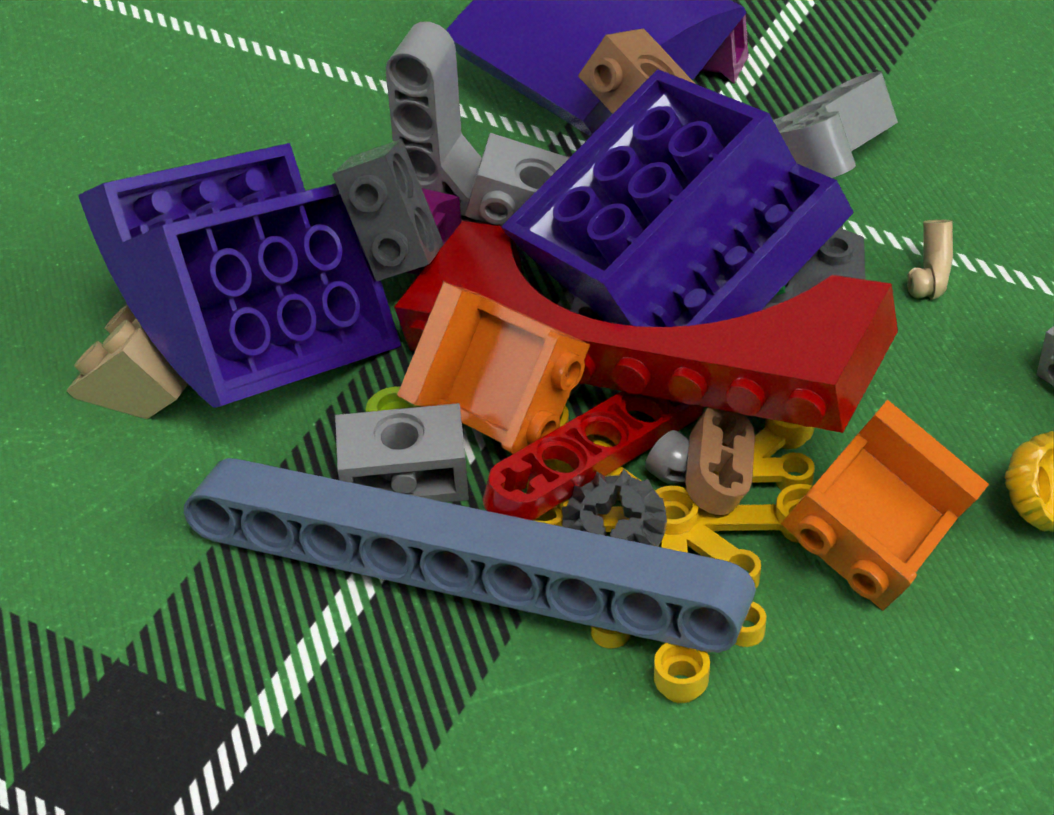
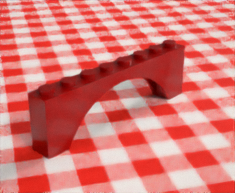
M462 221L431 263L425 267L394 306L410 351L415 352L442 284L446 282L479 293L590 344L584 359L585 368L579 384H588L843 433L898 333L892 283L831 275L809 290L767 309L718 322L690 326L643 327L614 324L592 319L553 303L526 281L516 244L506 235L501 226Z

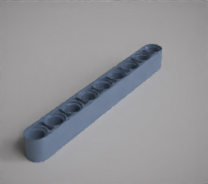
M226 458L219 461L184 504V515L191 528L202 537L215 542L705 652L719 653L726 651L736 643L756 593L754 580L749 573L739 565L728 561L234 458Z

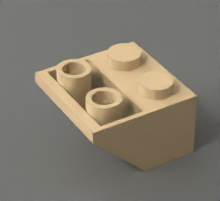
M126 304L105 326L104 329L110 335L103 344L96 341L74 364V367L80 374L66 390L74 399L148 419L176 401L188 383L174 370L153 344Z

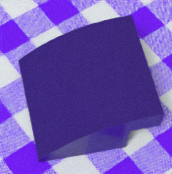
M473 0L446 31L453 38L456 52L461 57L591 137L612 113L578 75L605 35L644 28L693 80L747 12L743 6L732 0Z
M657 69L501 228L507 236L570 293L589 305L592 311L604 321L631 326L674 327L718 322L762 310L854 212L837 180L796 163L769 113Z
M290 143L110 181L78 195L96 244L130 310L150 340L174 370L213 408L402 346L381 280L376 282L336 183L305 191Z

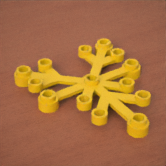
M566 405L559 418L560 427L569 422V411ZM765 419V428L755 435L752 483L776 482L777 487L781 490L776 504L737 505L729 514L716 515L708 513L697 506L684 487L664 486L655 490L659 497L663 498L667 516L666 531L659 546L688 553L687 546H689L701 556L739 565L750 572L749 575L754 580L755 588H757L761 575V561L759 557L749 550L738 549L714 531L780 530L788 540L799 543L797 538L782 526L781 523L812 488L815 465L808 456L801 453H788L782 457L771 456L780 448L796 449L804 445L812 437L814 427ZM597 434L588 435V439L597 445L604 447L615 446L612 440ZM556 459L543 461L547 467L562 473L574 471L569 464ZM619 467L606 476L619 475L624 468ZM624 469L632 478L638 479L636 476H634L626 469ZM713 471L719 477V472ZM789 472H798V473H800V474H802V475L795 476V475H791V474H788V473H789ZM568 499L533 521L563 527L562 507L567 506ZM622 506L611 507L608 514H598V516L603 518L606 532H611V529H615L618 520L630 519L624 516ZM752 602L745 619L753 622L755 625L751 627L742 626L735 645L751 647L763 640L767 616L765 610L759 604ZM591 626L592 639L596 644L604 648L621 647L628 642L631 636ZM670 643L663 644L657 650L654 658V683L667 699L676 703H688L695 700L708 687L710 658L707 652ZM684 675L689 678H676L674 676Z

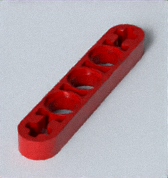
M621 391L492 467L482 499L484 508L494 513L535 520L572 497L574 485L583 487L593 480L596 472L604 476L608 475L652 448L666 433L672 430L679 431L697 420L702 415L704 407L672 400L669 402L667 399ZM628 412H643L653 417L655 421L644 422L637 420ZM591 434L604 436L612 440L615 446L604 447L597 445L586 436ZM548 459L563 461L569 464L574 471L569 473L555 471L547 467L543 461ZM528 480H529L530 482H529V485H528V488H527V492H526V494H525L522 490H524V489L526 488L527 483H528Z

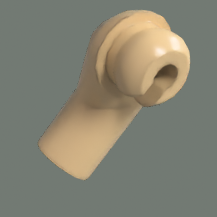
M952 220L923 221L924 268H913L907 276L908 291L914 298L929 296L930 300H934L943 295L947 289L953 261Z

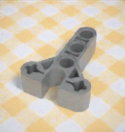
M419 22L413 25L386 63V80L393 142L400 139L403 140L421 188L460 197L461 222L469 221L489 224L465 216L482 157L461 132L456 48L453 38L448 31L438 24Z
M882 71L868 73L848 80L793 112L773 120L796 163L830 178L842 175L856 167L852 151L898 122Z

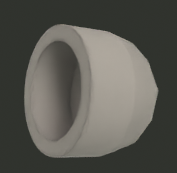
M676 430L663 435L648 454L645 464L646 470L661 482L671 486L685 485L689 439Z

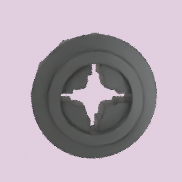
M623 469L619 475L604 476L596 472L593 480L583 487L574 485L572 498L567 506L562 507L563 527L607 536L603 518L598 516V514H608L612 505H615L616 501H621L624 516L630 519L618 520L615 529H611L610 537L659 546L666 531L667 516L663 498H660L648 479L640 481L632 478Z

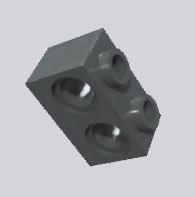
M400 139L349 157L332 175L376 282L429 265L444 243L403 140Z

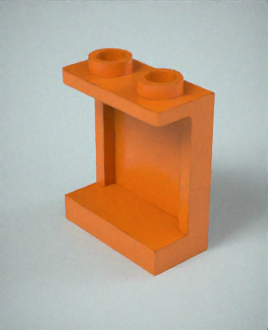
M443 282L397 396L422 407L460 403L461 421L463 424L501 442L503 449L514 454L560 427L559 418L570 392L582 378L585 368L584 359L590 344L479 293Z
M887 400L783 520L781 525L791 532L807 551L818 555L845 578L856 593L869 599L883 611L912 584L917 577V570L955 521L980 497L989 483Z

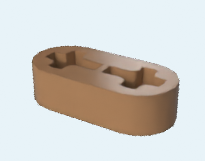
M707 408L692 428L689 439L686 489L692 501L708 513L716 515L729 514L750 490L753 475L755 434L752 424L745 415ZM713 471L719 472V477Z

